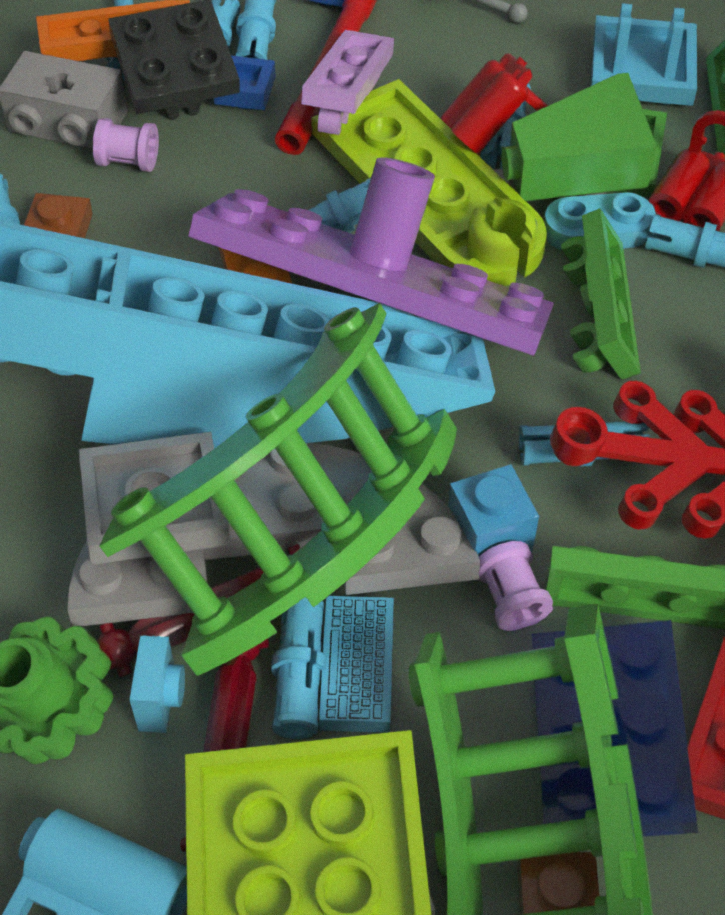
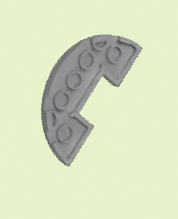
M306 443L347 505L368 480L371 470L360 453L329 445ZM275 449L235 479V482L283 551H288L287 548L299 544L302 548L321 531L322 518ZM421 484L418 489L425 498L421 506L401 530L367 564L344 583L345 594L352 595L479 580L480 560L451 509L433 491ZM230 524L231 545L185 551L206 582L205 560L251 555ZM87 541L84 544L73 569L69 586L67 610L71 627L193 613L152 556L91 565Z

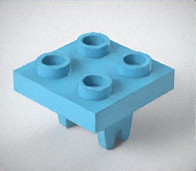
M626 3L621 4L619 17L596 15L590 86L618 73H629L639 101L655 102L663 105L693 106L697 92V24L685 23L683 21L685 8H674L671 21L632 18V4Z

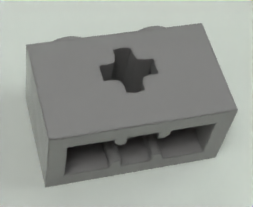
M23 51L0 86V101L9 132L93 149V135L98 120L109 118L112 119L114 124L120 125L128 112L122 71L120 69Z

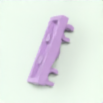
M344 30L302 86L301 104L320 107L318 116L319 132L336 135L341 133V123L347 124L349 113L355 114L393 56L394 38Z

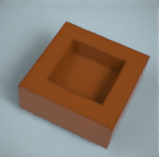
M36 193L24 225L85 239L93 215L90 198Z
M572 852L519 859L517 861L520 914L594 906L595 898L600 896L597 862L592 852Z

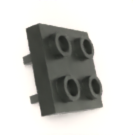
M202 0L108 19L110 35L136 114L165 108L169 119L175 120L179 117V110L181 108H187L191 116L197 115L201 101L240 93V78L211 0Z

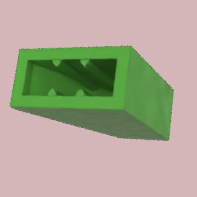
M618 73L512 122L510 146L502 148V170L505 180H513L516 192L525 201L647 188L649 186L657 145L629 73Z

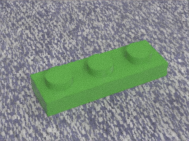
M552 546L544 589L550 593L553 600L552 606L575 608L598 604L600 612L725 629V565L700 566L670 562L652 555L633 557L604 553L586 546L572 548Z

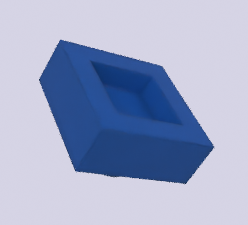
M231 55L240 78V93L214 98V104L265 111L276 78L275 61Z

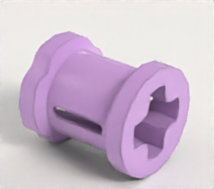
M109 118L98 120L93 135V157L96 165L107 166L111 162L138 165L141 171L152 172L156 164L159 147V135L156 124L145 123L140 128L116 125Z
M522 541L501 543L479 556V581L487 583L497 606L495 609V620L499 629L505 631L520 630L537 624L552 612L553 600L550 593L540 589L530 567L533 555L528 544Z

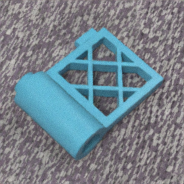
M57 809L46 819L38 817L27 829L18 853L19 859L24 861L23 877L2 915H27L33 903L57 915H184L187 909V866L63 809Z

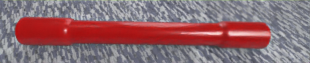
M344 0L342 12L310 75L344 30L360 31L363 23L370 17L377 0ZM302 90L297 100L290 106L275 135L277 147L286 154L299 155L304 151L312 135L311 117L319 114L320 107L301 104Z

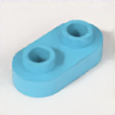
M629 192L563 197L553 201L546 209L544 219L547 232L546 240L553 247L562 250L561 244L566 240L577 236L584 237L582 215L601 208L622 241L623 248L638 247L646 243L656 212L653 205L647 199Z

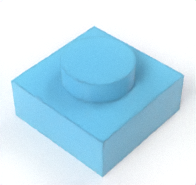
M140 635L130 704L139 732L167 733L170 707L180 708L182 706L185 689L184 665L174 664L169 637Z

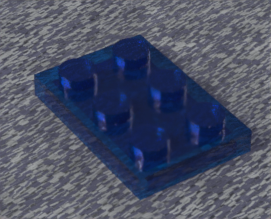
M667 620L606 626L604 631L619 699L612 700L619 734L611 735L613 746L628 744L643 837L698 833L672 622ZM565 631L532 634L533 649L555 646V638L564 637ZM561 676L535 680L538 736L573 731V723L582 721L574 682L563 683ZM578 761L540 767L544 824L585 818L586 810L597 808L590 767L581 768Z

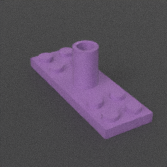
M381 157L376 159L355 235L321 224L323 218L312 211L290 208L286 212L267 205V197L242 189L235 190L234 194L229 193L195 212L188 237L532 356L536 353L554 305L553 302L544 300L543 292L532 286L522 283H511L509 287L488 281V274L476 267L466 264H455L453 268L412 255L435 175L420 166L393 158Z

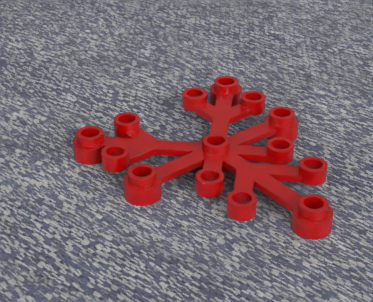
M628 381L621 386L613 403L616 415L627 423L640 424L644 422L661 439L608 432L607 425L601 416L584 407H571L561 412L550 435V443L555 456L562 463L569 466H581L594 461L597 457L667 467L647 483L630 486L619 503L618 514L621 520L629 527L638 530L650 528L660 515L664 504L705 473L725 475V415L717 408L715 400L708 393L701 390L685 392L677 404L673 415L656 399L655 392L647 384L640 381ZM628 399L636 400L642 406L635 405L631 403ZM689 408L698 410L702 415L692 412ZM705 431L723 448L707 446L694 433ZM725 481L709 493H699L693 496L682 513L683 526L693 536L702 539L712 538L725 523ZM632 502H639L645 505L649 512L637 509ZM697 511L705 512L711 517L712 521L703 519Z

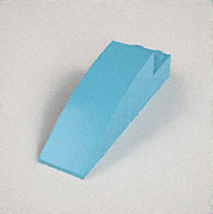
M0 220V362L12 361L42 367L59 375L78 374L92 377L81 441L122 444L211 432L214 448H216L248 422L246 414L253 406L271 395L280 393L289 384L314 352L324 332L325 325L332 318L353 307L359 308L360 312L378 304V302ZM380 303L387 314L373 345L416 415L423 414L425 417H428L443 409L449 413L492 401L495 387L483 338ZM355 369L346 381L378 431L393 427L360 373ZM327 402L297 429L305 443L350 438Z

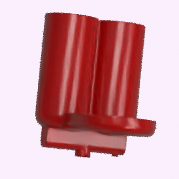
M507 53L499 62L496 60L486 62L440 117L451 128L450 130L477 154H480L524 101L536 111L548 106L526 86L532 79V73L529 68L525 67L527 62L520 56L516 59L513 55Z
M715 110L706 112L698 118L692 129L690 146L688 149H684L677 154L648 201L653 205L656 214L660 215V217L681 221L682 219L684 223L704 227L707 222L717 225L716 231H719L725 222V155L719 151L713 155L701 150L702 145H705L707 142V138L704 136L705 128L711 124L725 126V111Z

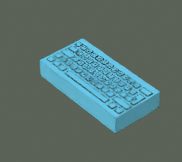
M328 596L326 598L323 642L326 670H322L320 731L390 732L394 598Z

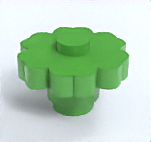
M43 617L34 622H21L15 625L8 639L0 643L1 753L8 754L14 752L30 764H40L49 760V758L53 760L63 759L72 752L76 734L82 736L92 735L100 729L104 713L108 710L113 700L111 689L101 681L110 670L111 660L100 649L96 639L81 626L65 629L52 617Z

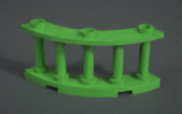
M380 303L360 312L359 308L353 307L332 318L325 325L317 347L302 369L280 393L271 395L253 406L246 414L248 422L208 454L151 491L147 487L132 491L123 497L111 510L113 518L99 547L109 557L141 541L195 614L181 656L197 676L230 661L277 633L270 621L287 611L306 597L312 607H315L348 581L401 530L421 506L425 498L418 488L429 472L433 476L441 475L448 462L457 428L445 409L428 417H425L423 414L416 415L373 345L387 314ZM355 369L358 370L394 427L392 434L388 437L387 444L346 381ZM325 402L328 403L371 470L368 480L347 505L297 431ZM274 449L323 520L321 531L297 552L288 556L235 482L236 478ZM209 497H211L263 571L260 579L229 598L216 596L166 527L167 524L173 522Z
M592 604L569 608L565 636L555 638V646L448 664L440 631L425 634L416 661L409 665V684L415 704L418 707L425 706L435 757L444 830L436 832L435 852L440 873L443 877H447V915H483L481 864L591 850L594 858L603 857L606 896H597L594 906L520 915H653L642 826L628 744L613 746L611 735L619 734L612 700L619 699L599 605ZM561 676L563 683L574 682L582 721L573 723V731L465 747L455 693ZM578 761L581 768H591L597 808L586 810L585 818L477 833L470 777Z

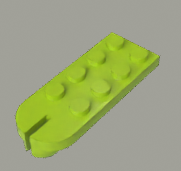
M400 79L370 91L355 114L349 113L347 124L341 123V133L339 135L319 132V114L311 117L312 134L359 184L371 178L376 159L381 157L409 162L435 175L415 240L434 262L453 268L455 264H466L476 267L488 274V281L503 286L516 282L517 271L525 278L540 265L544 256L547 232L545 223L538 212L477 153L465 145L450 130L451 128Z

